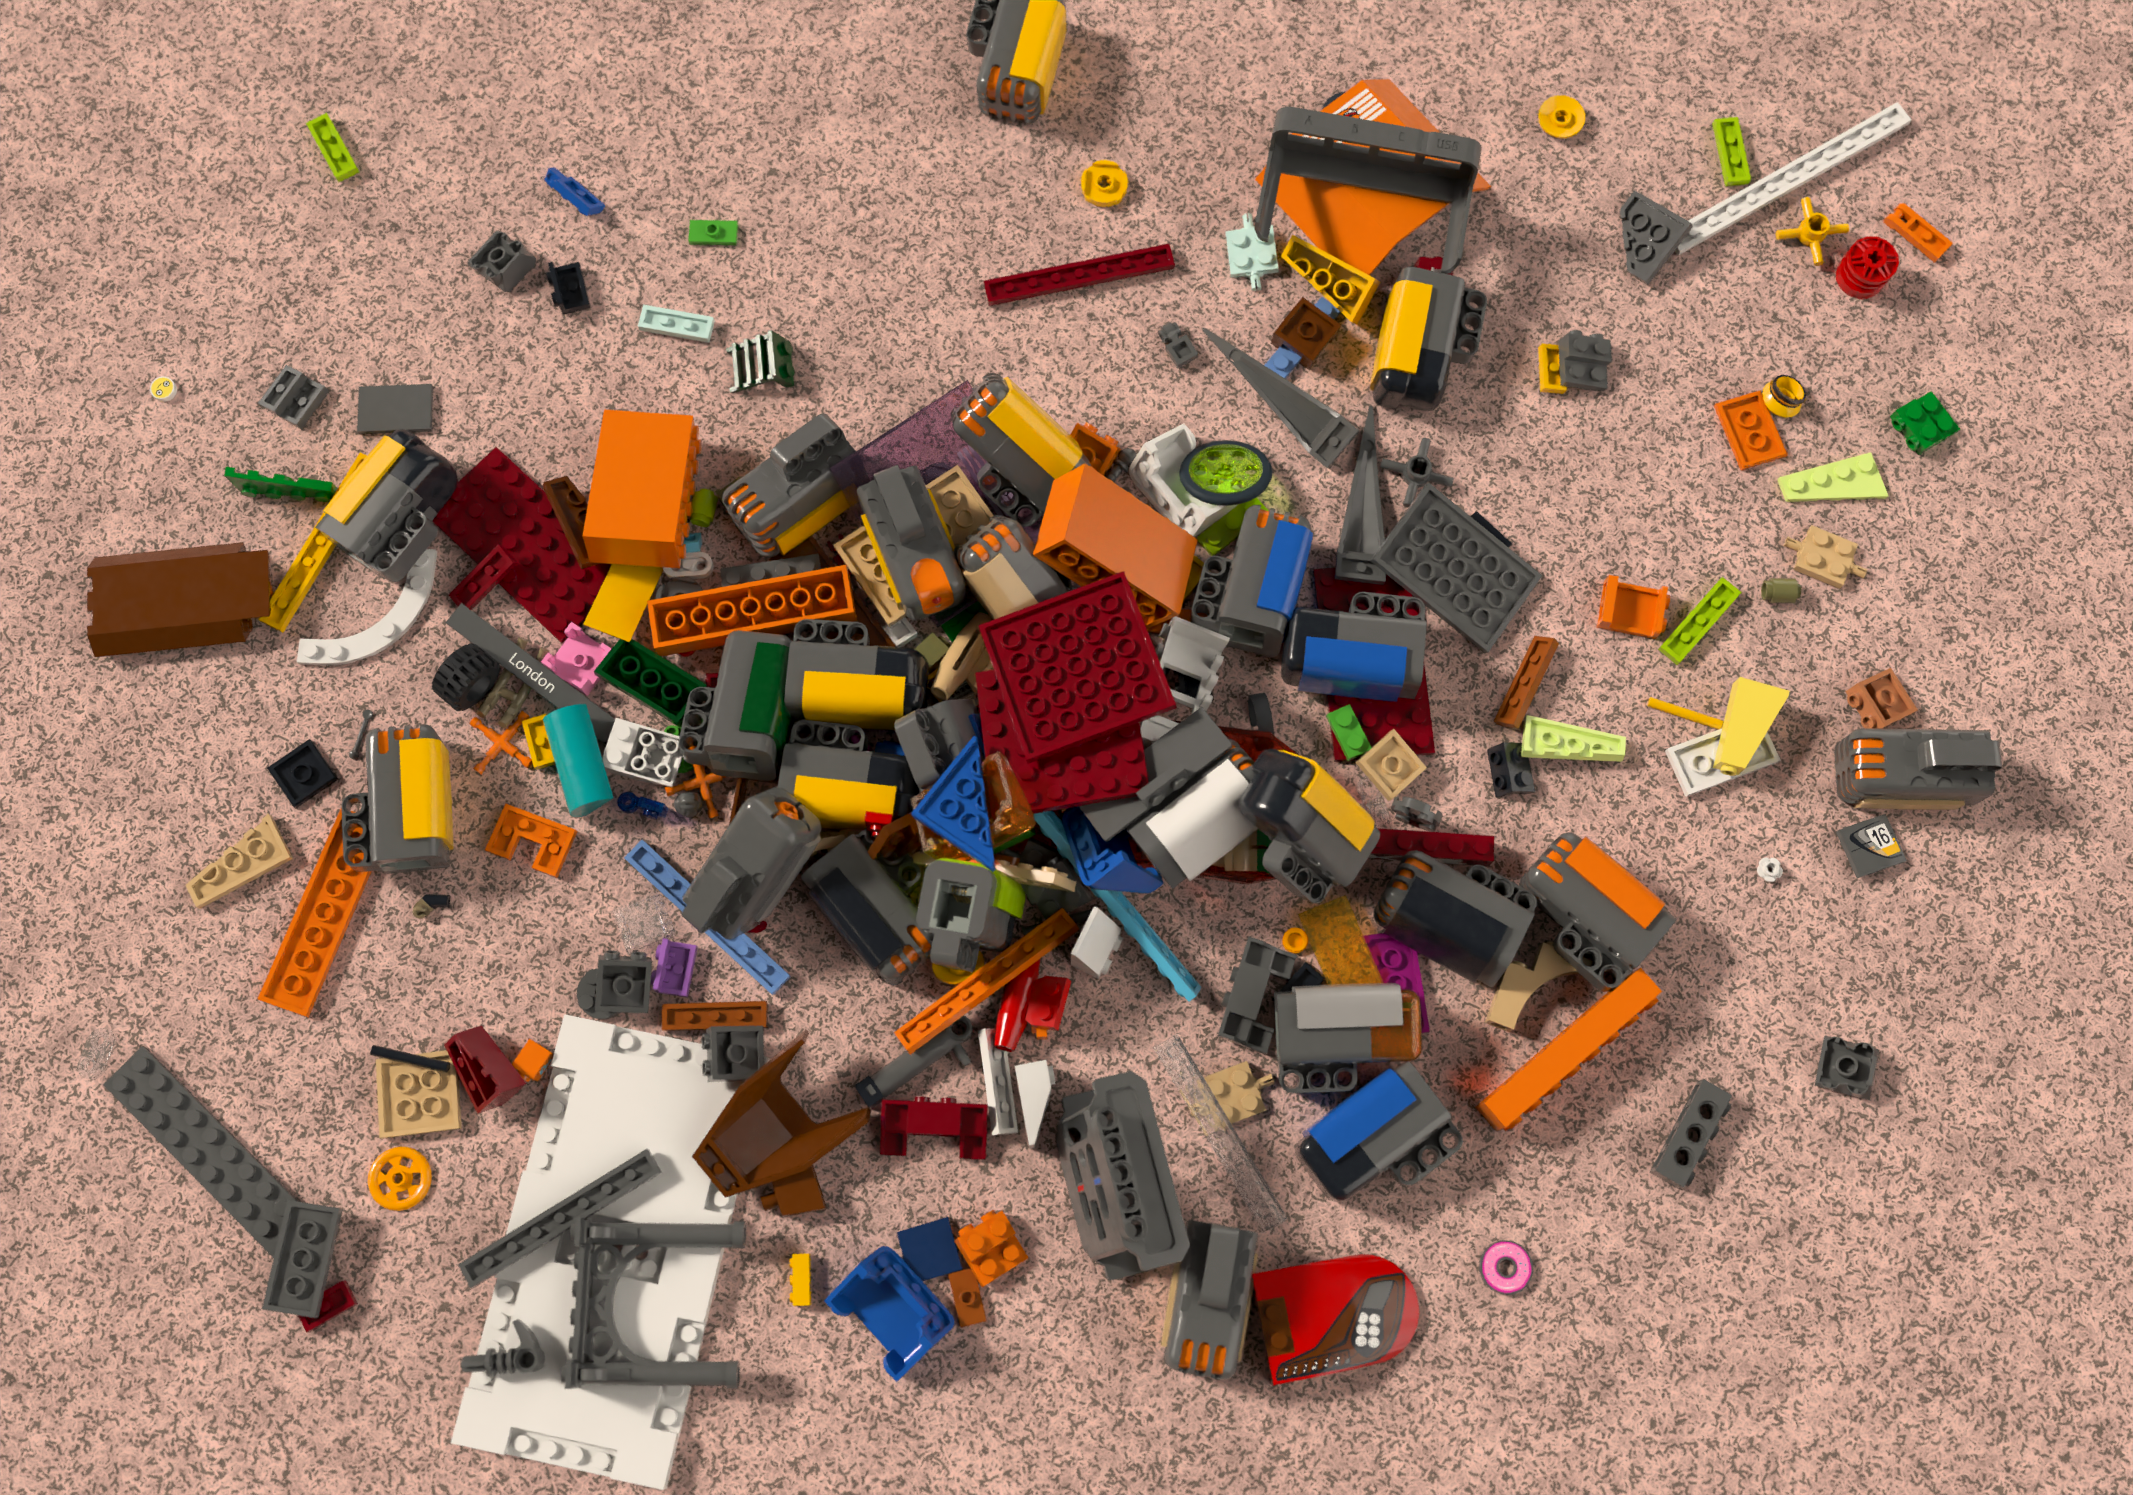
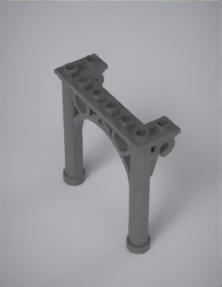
M576 1218L575 1224L571 1225L570 1230L571 1241H574V1246L579 1247V1253H575L574 1269H578L577 1280H574L572 1285V1296L576 1297V1304L570 1314V1324L574 1325V1335L569 1338L568 1351L572 1353V1359L566 1360V1365H563L561 1370V1382L565 1383V1389L579 1388L581 1385L726 1386V1389H738L740 1361H652L632 1352L625 1345L617 1331L613 1313V1301L621 1274L628 1264L641 1253L657 1247L745 1249L746 1221H734L733 1224L605 1223ZM614 1245L639 1246L623 1258L620 1250ZM609 1250L614 1254L618 1265L610 1274L603 1275L598 1269V1259L602 1252ZM593 1275L599 1280H609L608 1286L603 1285L602 1290L595 1297H592ZM605 1299V1303L603 1306L600 1304V1302H602ZM591 1309L598 1312L601 1321L606 1320L607 1327L604 1325L597 1326L590 1330ZM601 1331L606 1332L613 1341L609 1352L604 1356H598L593 1350L594 1337ZM617 1350H619L634 1363L607 1361L613 1358ZM588 1357L594 1362H588Z

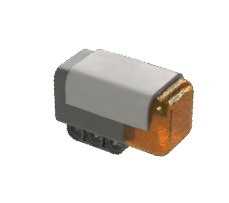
M1367 983L1292 987V991L1274 992L1278 1079L1281 1087L1289 1093L1349 1091L1357 1084V1063L1414 1061L1422 1053L1420 999L1416 992L1400 987L1399 984ZM1342 1071H1348L1351 1074V1080L1347 1085H1340L1337 1081V1077ZM1316 1072L1323 1073L1325 1077L1323 1084L1320 1086L1311 1084V1076ZM1289 1073H1295L1298 1076V1083L1293 1087H1288L1284 1084V1078Z

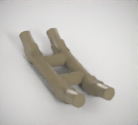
M518 637L516 645L525 650L528 640ZM540 647L536 660L541 663L550 650ZM505 668L491 692L484 699L483 704L476 711L479 717L485 718L489 711L495 707L500 696L511 701L510 706L498 722L502 728H507L515 720L532 689L525 683L522 684L518 693L505 688L510 677L513 675Z

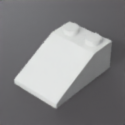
M1095 906L1071 952V966L1099 979L1101 973L1107 974L1112 964L1109 956L1112 950L1118 951L1123 937L1120 936L1121 928Z
M1046 1060L1015 1066L1030 1149L1036 1147L1051 1094V1085L1055 1084L1053 1065L1047 1066Z

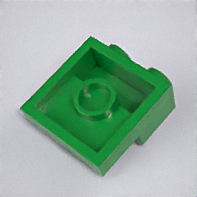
M1932 391L1898 408L1890 416L1894 429L1901 431L1906 438V444L1909 449L1916 451L1918 455L1960 430Z

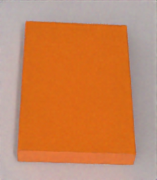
M1761 390L1714 405L1740 470L1778 460L1788 455L1769 409L1764 403Z

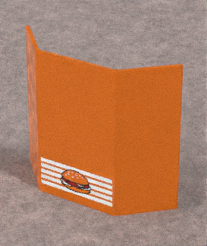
M1390 79L1361 80L1320 111L1416 128L1425 132H1439ZM1291 133L1292 135L1324 140V138ZM1334 140V142L1343 143V144L1355 145V146L1366 147V148H1369V147H1370V146H1364V145H1358V144H1353V143H1347V142H1341V141H1336V140ZM1381 148L1379 149V150H1383V151H1389V152H1394V153H1400V154H1406V155L1415 156V154H1409V153L1398 152V151H1392V150L1381 149ZM1425 156V158H1428V159L1440 160V161L1451 162V163H1457V164H1460V163H1461V162H1455V161H1449V160H1444V159H1438V158H1432V157H1427V156ZM1266 166L1255 178V180L1259 183L1261 187L1263 185ZM1282 173L1275 201L1317 248L1369 276L1400 241L1450 204ZM1479 173L1477 174L1472 192L1488 190L1491 187Z

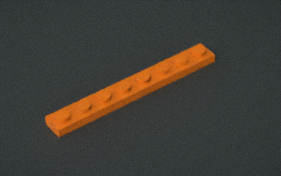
M1063 908L896 1030L894 1034L911 1055L1079 930L1077 924Z

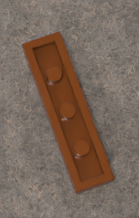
M1534 636L1494 719L1497 725L1519 729L1559 645L1555 638Z
M768 1002L662 1004V1031L706 1030L711 1026H763V1028H768Z

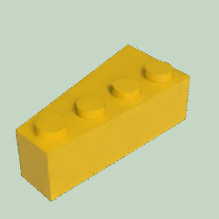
M1294 235L1291 236L1281 255L1287 263L1344 314L1349 321L1356 325L1358 324L1380 281Z

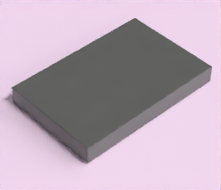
M432 384L359 386L357 432L359 434L393 433L399 429H405L410 432H432Z

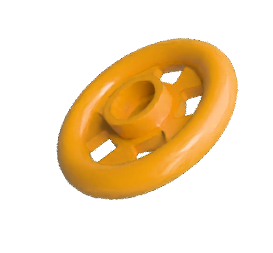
M401 1146L386 1150L375 1159L369 1170L368 1188L371 1196L380 1206L388 1210L403 1211L414 1207L424 1199L429 1191L432 1180L430 1165L427 1159L413 1148ZM403 1157L412 1160L410 1168L400 1165ZM389 1162L393 1167L385 1175L381 1170ZM413 1173H421L420 1185H412ZM402 1174L403 1180L400 1183H396V1175ZM385 1181L389 1189H391L386 1195L383 1194L379 1186ZM408 1190L409 1198L399 1200L397 1193Z

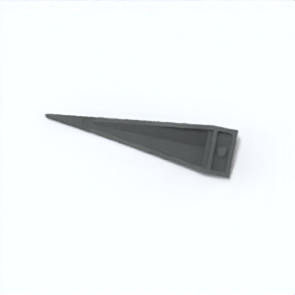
M1202 328L1203 332L1256 390L1307 452L1329 469L1360 430L1342 414L1207 328Z
M1370 405L1337 548L1334 579L1384 585L1386 573L1370 561L1385 541L1377 468L1373 406Z

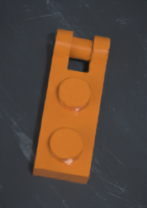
M1900 203L1894 209V213L1889 214L1884 219V223L1889 228L1898 232L1934 263L1953 244V242L1904 203Z

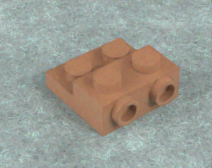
M1891 668L1865 679L1845 691L1848 695V704L1857 709L1864 728L1885 729L1918 711Z

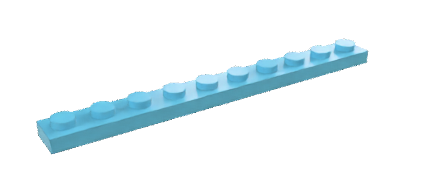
M1053 811L1028 815L1030 818H1034L1040 825V830L1044 836L1051 838L1056 844L1060 855L1067 858L1073 864L1076 874L1080 877L1062 821ZM1091 888L1093 894L1105 902L1109 913L1121 921L1126 933L1138 941L1143 953L1154 960L1159 972L1164 977L1170 979L1174 984L1176 992L1181 997H1185L1188 1002L1195 998L1202 987L1124 894L1119 891L1094 890Z

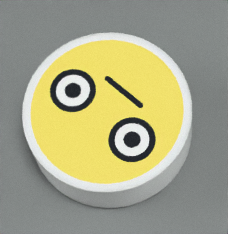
M158 377L151 383L150 392L158 401L167 402L175 397L177 386L168 377Z

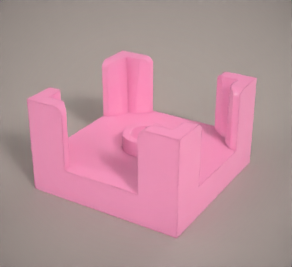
M571 622L564 631L568 639L554 657L548 652L541 663L569 685L588 696L600 680L594 674V670L611 651V648L604 643L599 644L587 636L580 627Z

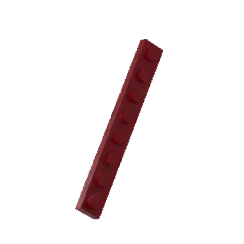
M1170 243L984 280L983 283L988 306L1171 270L1175 269V262Z

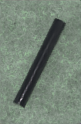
M373 1045L370 1051L372 1056L446 1073L450 1068V1062Z

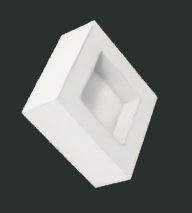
M906 617L890 627L887 624L882 627L897 647H902L917 637L916 630Z

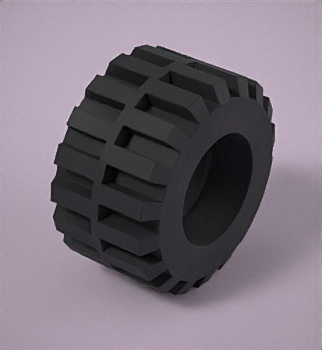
M473 643L466 644L454 651L441 664L432 681V690L454 710L459 712L467 710L481 701L492 689L499 676L500 664L478 645Z

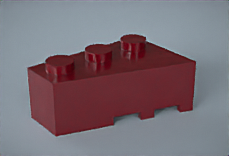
M482 1025L456 1033L444 1044L477 1114L504 1105L527 1084Z

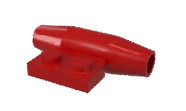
M1040 959L1005 985L997 1014L994 1047L1002 1051L1014 1052L1027 1023L1038 1029L1058 1031L1071 981L1066 977L1046 975L1039 979Z

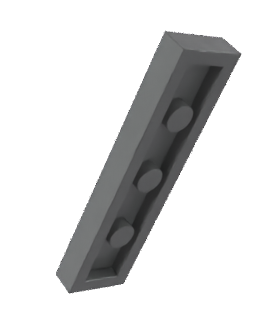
M819 554L721 568L722 587L821 569Z

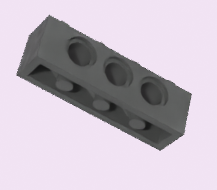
M1705 1079L1697 1081L1650 1173L1677 1189L1684 1188L1685 1185L1689 1186L1696 1173L1693 1170L1697 1162L1701 1163L1708 1150L1705 1147L1709 1139L1713 1140L1720 1127L1717 1124L1721 1116L1724 1118L1731 1108L1729 1101L1732 1095ZM1701 1106L1708 1108L1710 1112L1708 1119H1704L1701 1116ZM1690 1128L1694 1129L1698 1134L1696 1142H1692L1688 1137ZM1678 1151L1682 1152L1686 1157L1684 1165H1680L1676 1161V1153Z

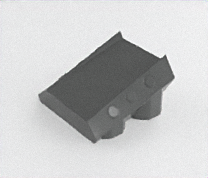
M496 230L467 263L468 266L502 291L512 292L514 287L536 266V257L529 253L521 242L513 241L506 233Z
M1824 1035L1815 1086L1870 1100L1879 1049L1873 1048L1869 1043L1860 1042L1856 1044L1839 1037Z

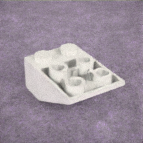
M616 718L602 756L605 770L631 779L673 787L683 758L679 747L680 736Z

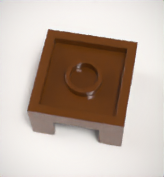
M1302 297L1273 333L1271 344L1276 348L1282 347L1284 344L1302 357L1300 365L1310 370L1327 344H1331L1336 338L1341 324Z

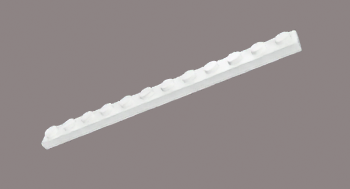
M1897 102L1688 220L1692 223L1693 228L1676 248L1675 253L1677 255L1684 253L1902 129L1910 123L1911 118Z

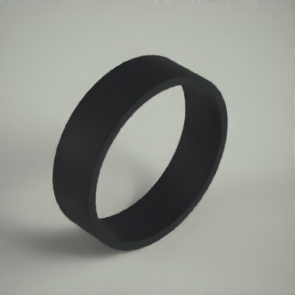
M1266 693L1249 695L1248 709L1251 727L1258 726V730H1252L1256 748L1258 750L1273 748L1275 744L1274 726Z

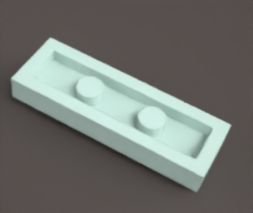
M643 305L638 328L640 331L710 343L715 320L714 317Z

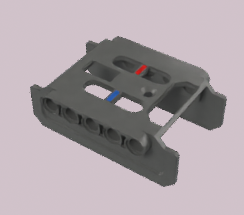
M1133 1071L1093 1080L1092 1091L1063 1097L1061 1103L1064 1113L1056 1126L1055 1142L1081 1244L1084 1251L1089 1254V1258L1104 1267L1106 1278L1109 1281L1182 1261L1190 1247L1146 1080ZM1068 1131L1073 1133L1075 1139L1074 1143L1071 1140ZM1075 1157L1077 1158L1079 1169L1077 1168Z

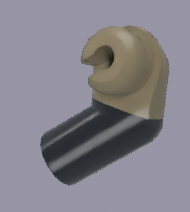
M426 894L414 905L413 915L418 919H423L436 907L449 908L451 896Z

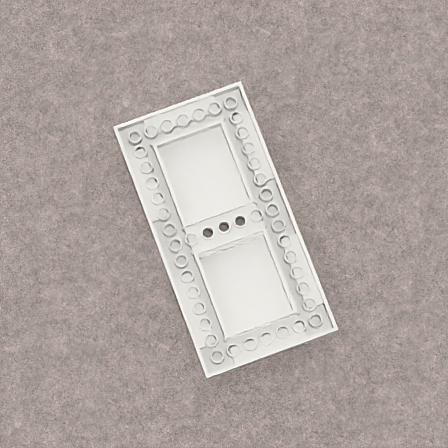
M564 1014L551 1063L553 1067L526 1171L523 1170L506 1235L645 1149L650 1150L662 1173L587 1219L591 1220V1222L731 1224L738 1194L725 1198L692 1158V1155L737 1088L746 1080L708 1082L707 1076H703L702 1073L703 1060H707V1049L703 1050L702 1044ZM764 1056V1064H766L770 1059ZM571 1229L495 1275L497 1280L477 1355L486 1354L489 1348H495L497 1353L500 1349H505L508 1352L510 1348H518L520 1346V1339L513 1321L520 1319L535 1334L540 1349L545 1354L543 1367L538 1371L527 1373L516 1369L513 1374H510L508 1370L505 1374H500L497 1370L496 1375L488 1377L486 1371L472 1372L469 1386L465 1387L451 1443L665 1490L667 1489L691 1386L581 1385L579 1388L565 1389V1383L561 1382L562 1366L566 1365V1360L572 1359V1353L568 1351L569 1338L574 1335V1325L570 1324V1314L576 1304V1297L572 1296L573 1281L577 1280L578 1269H574L575 1253H579V1247L574 1246V1241L570 1239ZM623 1245L621 1250L623 1258L638 1245ZM657 1247L650 1249L645 1259L638 1260L634 1258L628 1264L616 1286L613 1313L617 1331L625 1345L632 1352L652 1361H698L725 1248ZM609 1250L600 1254L598 1269L603 1275H608L618 1265L617 1260ZM593 1275L592 1297L600 1293L603 1285L608 1286L609 1280H599ZM605 1299L602 1302H600V1304L603 1306L605 1303ZM591 1309L590 1330L597 1326L604 1325L607 1327L606 1320L601 1321L598 1312ZM601 1331L595 1335L593 1350L598 1356H604L609 1352L613 1341L606 1332ZM617 1350L613 1358L607 1361L634 1363L619 1350ZM531 1352L526 1354L525 1364L528 1367L534 1364L535 1358ZM588 1357V1362H594Z

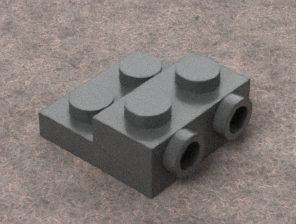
M1580 330L1569 331L1558 340L1561 386L1593 391H1605L1608 389L1607 365L1612 363L1611 340L1604 339L1603 335L1598 333L1584 336Z
M1057 855L1052 856L1044 862V867L1054 868L1058 872L1067 873V878L1076 881L1074 892L1021 884L1031 904H1037L1046 920L1062 908L1068 913L1090 902L1093 898L1086 885L1083 884L1081 878L1076 874L1073 864L1063 856L1060 858Z
M608 950L604 951V955H598L595 1011L648 1013L652 958L647 957V953L631 952V956H620L619 951Z
M711 1026L706 1029V1033L702 1034V1049H707V1060H703L702 1073L703 1076H707L708 1082L747 1080L764 1065L763 1026Z

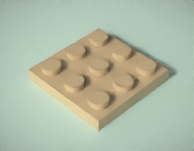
M447 1050L416 1054L450 1062V1068L447 1073L385 1058L376 1059L379 1138L387 1139L462 1129L459 1075Z

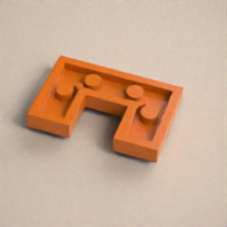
M505 803L485 851L511 861L520 838H524L541 845L532 869L558 878L578 831Z

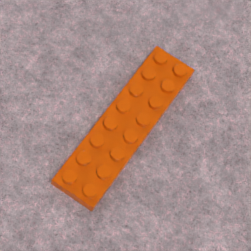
M342 807L257 1000L308 1018L372 872H357L344 861ZM356 828L352 832V838L360 837L363 833V828ZM357 853L353 857V863H360L364 858V853Z

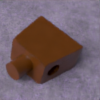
M814 1165L805 1171L773 1181L774 1192L760 1196L765 1212L779 1207L784 1217L827 1209Z

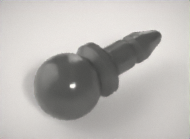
M1131 448L1121 450L1118 459L1114 461L1116 466H1114L1106 478L1115 482L1122 471L1127 473L1137 453Z

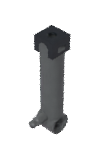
M963 1015L911 1055L905 1051L872 1076L869 1075L854 1085L867 1106L873 1109L882 1100H885L887 1096L950 1051L954 1052L964 1066L969 1065L971 1060L961 1043L968 1041L972 1036L973 1027L970 1020ZM956 1023H964L967 1026V1030L962 1035H955L952 1032L953 1026Z

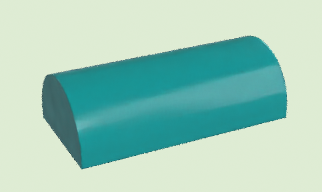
M570 705L547 714L543 718V723L569 814L572 817L587 816L613 799L587 705Z

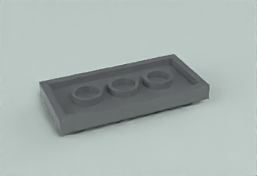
M287 1200L262 1310L312 1318L319 1317L343 1212L342 1208Z

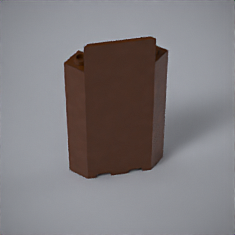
M244 542L94 557L87 567V578L92 580V592H87V611L92 614V625L87 626V637L94 657L246 642L250 632L253 631L251 618L268 617L271 614L268 550L246 551Z

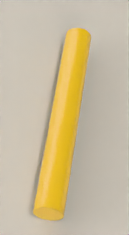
M1652 697L1649 698L1647 704L1648 707L1718 730L1723 725V720Z

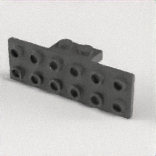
M1201 707L1144 750L1149 783L1136 792L1138 796L1079 807L1104 841L1107 842L1230 750L1232 744L1204 708Z

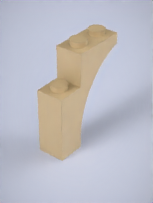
M1543 942L1538 946L1531 970L1527 969L1528 966L1522 962L1513 961L1510 963L1500 977L1485 1023L1511 1032L1515 1028L1524 1004L1541 985L1560 976L1579 973L1554 950L1553 942ZM1583 955V963L1591 967L1593 961L1586 959L1587 956Z

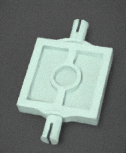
M1248 213L1249 222H1247L1246 214L1242 216L1244 228L1225 231L1231 277L1250 278L1251 290L1256 291V282L1258 291L1262 289L1260 277L1270 273H1278L1273 225L1270 227L1268 242L1261 241L1255 232L1252 214Z

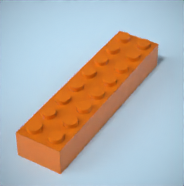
M846 565L647 601L653 646L661 657L723 646L728 634L738 630L783 635L794 633L796 624L804 619L857 621L850 574Z
M1641 967L1633 971L1618 987L1608 991L1475 1108L1495 1131L1504 1129L1506 1132L1514 1128L1523 1120L1520 1117L1522 1113L1527 1114L1535 1110L1542 1103L1540 1100L1542 1096L1545 1098L1562 1086L1559 1082L1561 1079L1564 1081L1568 1077L1574 1076L1581 1069L1580 1063L1584 1064L1592 1060L1601 1052L1598 1048L1599 1046L1604 1047L1606 1044L1613 1042L1620 1035L1619 1029L1622 1031L1626 1027H1630L1640 1018L1637 1013L1641 1014L1645 1010L1648 1011L1659 1001L1656 997L1662 992L1661 989Z

